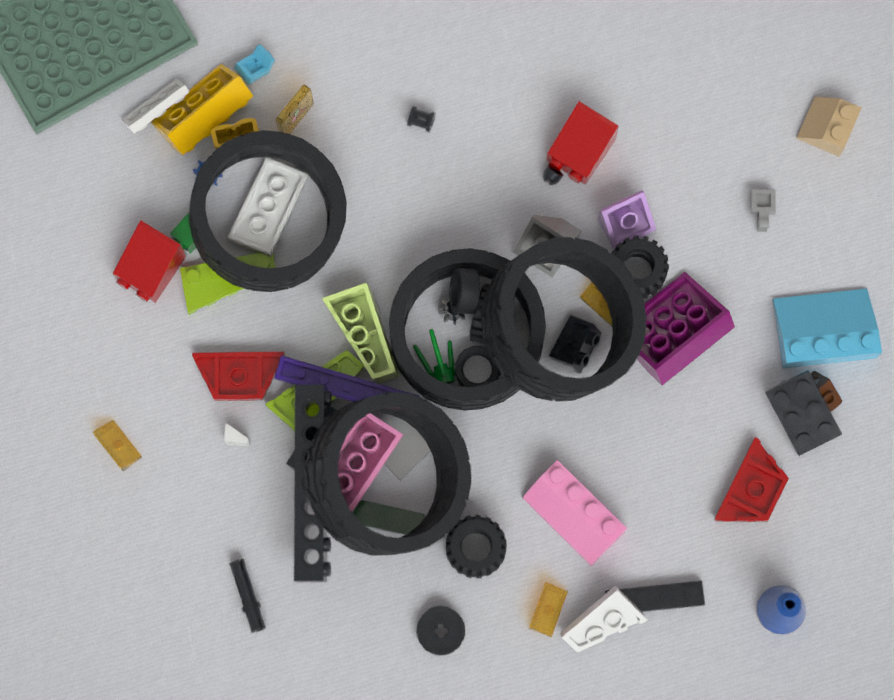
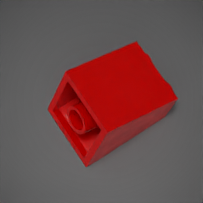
M579 101L548 151L546 160L555 170L566 172L572 181L576 183L582 182L586 185L615 142L619 126Z
M140 221L113 275L117 279L116 283L122 288L128 290L130 287L137 291L135 295L143 301L148 302L150 299L156 303L187 256L181 244L145 222Z

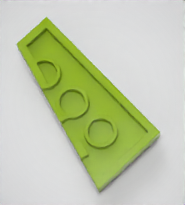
M261 253L235 257L251 266L276 268L274 254L271 257ZM206 263L180 268L189 315L244 289L232 285L218 276Z
M348 350L322 366L323 368L354 377L365 368L363 363ZM295 386L282 392L274 400L267 402L265 406L295 432ZM332 396V403L337 397ZM319 405L310 406L308 410L309 416L313 417L318 414L320 410Z

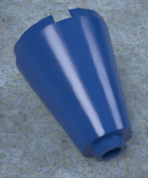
M779 585L767 589L761 595L757 604V615L765 629L772 633L783 635L791 633L801 626L805 619L806 607L803 598L796 590L788 586Z

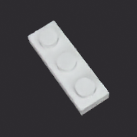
M176 78L121 120L132 133L141 131L154 118L162 116L170 106L182 101L185 95L189 93V90Z

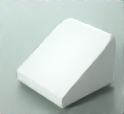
M225 424L224 441L227 445L250 446V441L247 437L229 424Z

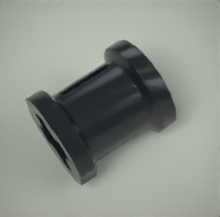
M413 106L409 114L407 126L421 127L430 133L436 113L424 112ZM417 117L426 119V121L419 120Z

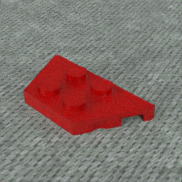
M284 351L192 353V357L215 401L263 400L275 377L281 355L285 356Z
M755 437L714 521L768 522L789 478L778 467L771 454H768L758 438Z

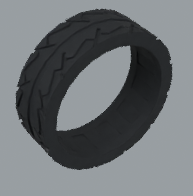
M262 130L245 133L246 135L237 136L222 144L207 158L199 170L191 193L189 206V226L192 239L204 262L218 276L232 285L260 292L286 290L312 278L325 266L334 252L346 222L347 201L344 188L334 165L318 148L303 138L279 131ZM259 157L281 159L299 167L318 186L325 201L327 229L323 241L309 256L285 267L263 268L251 266L233 257L215 239L207 220L205 210L206 196L214 181L226 169L240 161Z
M558 237L533 245L498 271L490 282L483 299L481 313L483 340L489 355L492 356V361L508 381L515 387L518 386L521 391L535 398L553 401L554 399L556 402L574 401L610 386L629 371L639 356L645 340V304L639 286L635 284V278L626 265L612 252L609 254L607 249L592 241L576 237L575 240L572 237ZM553 263L577 270L591 280L605 299L612 318L613 335L611 347L605 362L591 377L574 378L552 372L538 363L523 345L514 322L513 303L519 281L529 267L536 264Z
M473 248L450 250L449 252L446 251L428 258L412 270L401 283L393 299L389 317L391 348L399 371L408 384L425 399L451 409L463 411L478 410L502 403L520 390L518 386L515 387L504 376L488 384L473 387L453 386L439 381L426 373L414 360L405 339V326L408 314L415 301L427 288L440 280L451 277L456 268L476 269L479 276L493 279L498 271L510 260L485 250ZM524 273L516 288L515 297L524 309L529 324L530 338L526 350L539 363L546 330L545 313L537 288Z
M387 392L343 406L332 414L333 416H329L318 428L310 444L311 449L308 450L305 463V485L308 488L306 491L310 506L318 521L339 543L351 550L371 556L410 553L430 547L442 539L445 533L448 534L459 521L466 507V500H468L472 483L471 464L468 461L470 458L466 443L457 426L436 405L409 393ZM369 413L389 414L404 420L415 428L426 441L433 455L436 467L437 486L434 501L428 514L416 528L399 538L384 536L372 531L361 523L349 509L342 495L338 479V461L341 447L351 429Z

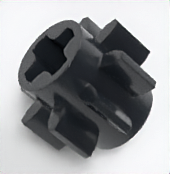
M441 299V304L444 308L438 309V313L445 314L443 322L451 320L456 325V320L459 318L465 320L464 314L449 313V299L447 301Z

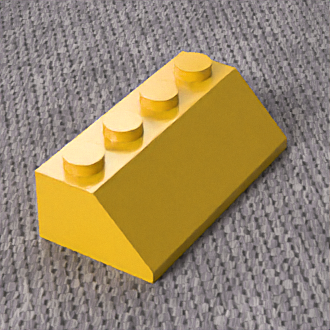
M219 64L189 89V93L185 95L182 101L170 106L162 116L156 117L151 123L168 143L183 156L185 153L192 151L203 138L210 136V131L213 128L228 121L235 111L246 106L253 97V94L239 75L223 64Z

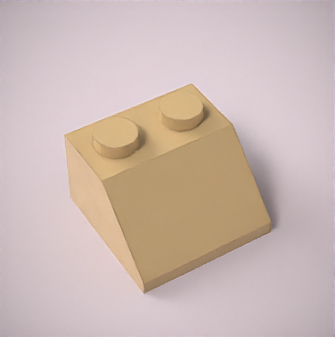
M814 97L796 139L840 157L862 107L840 98Z

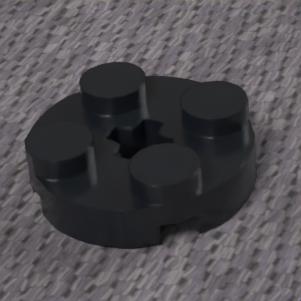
M446 606L432 607L422 615L417 623V638L425 651L437 656L449 655L460 648L465 638V624L460 615L453 609ZM439 624H443L444 628H448V633H445L443 638H439L438 634H434V629H438Z

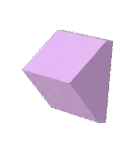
M643 190L609 205L599 212L598 220L614 250L619 242L622 244L623 240L628 237L631 240L633 236L639 235L640 238L656 230Z

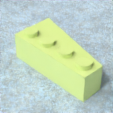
M364 283L322 298L372 379L379 384L399 377L400 375L371 287Z

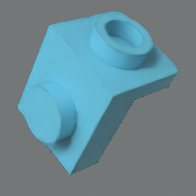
M260 44L256 46L253 54L237 62L234 69L250 85L269 74L275 60L271 53Z

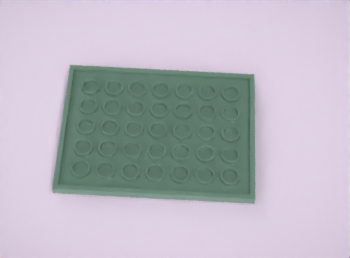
M173 0L0 1V73L36 135L198 45L196 38Z

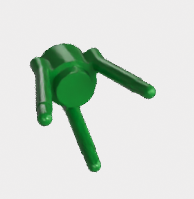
M430 329L431 342L438 363L437 366L433 367L434 372L419 347L415 344L413 348L429 375L444 383H452L455 381L453 377L455 376L452 341L449 340L447 342L448 367L447 363L443 364L434 330Z

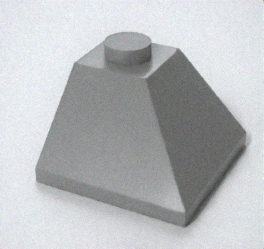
M533 215L513 253L520 255L533 245L551 238L572 237L575 240V237L578 238L582 231L562 218ZM545 263L534 266L553 277L561 265Z

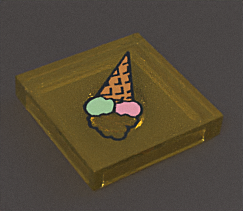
M305 84L302 85L275 119L279 132L290 134L314 105L312 91Z

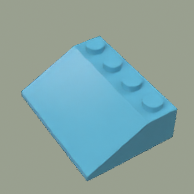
M867 289L773 299L783 369L877 359L882 353L879 329Z

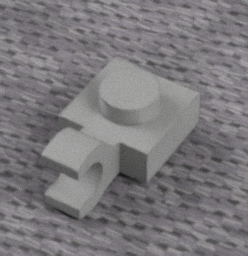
M752 189L751 214H758L757 232H767V228H769V215H774L776 212L775 189Z

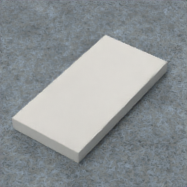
M265 157L227 237L228 240L271 257L309 175L301 170Z

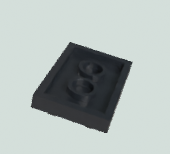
M809 370L765 391L798 456L842 435Z

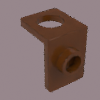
M813 371L811 375L813 379H819L816 385L832 412L842 403V399L829 378Z

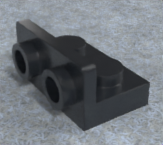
M570 315L549 357L554 361L572 367L575 372L581 373L583 368L589 363L594 347L600 342L601 331L593 323Z

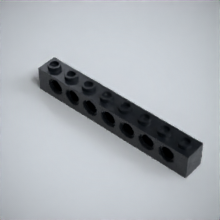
M324 384L295 385L294 582L298 583L327 582V577L331 576V562H327V552H331V538L327 537V531L320 524L316 515L309 514L308 512L310 502L306 491L308 488L305 485V463L312 442L308 439V433L312 429H318L331 416L328 415V405L332 404V394ZM319 405V413L313 417L309 416L308 410L310 406ZM312 526H317L319 529V534L315 539H310L307 534ZM316 550L319 554V559L316 563L310 564L307 556L311 551Z

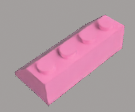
M371 413L358 421L348 433L341 447L338 461V479L342 495L352 512L403 437L402 433Z
M558 460L523 496V499L591 566L627 529Z

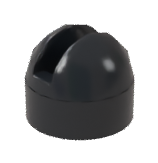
M550 165L543 172V180L546 182L549 179V185L557 184L563 177L561 171L555 170Z

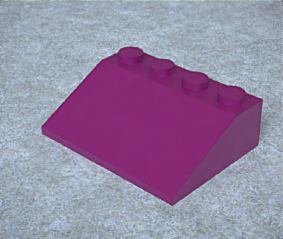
M684 272L645 303V340L637 360L663 386L735 328L729 310Z

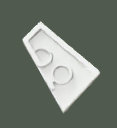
M614 586L561 631L560 634L576 652H580L604 641L606 636L617 631L622 633L628 630V626L637 622L640 624L644 623L648 619L644 613Z

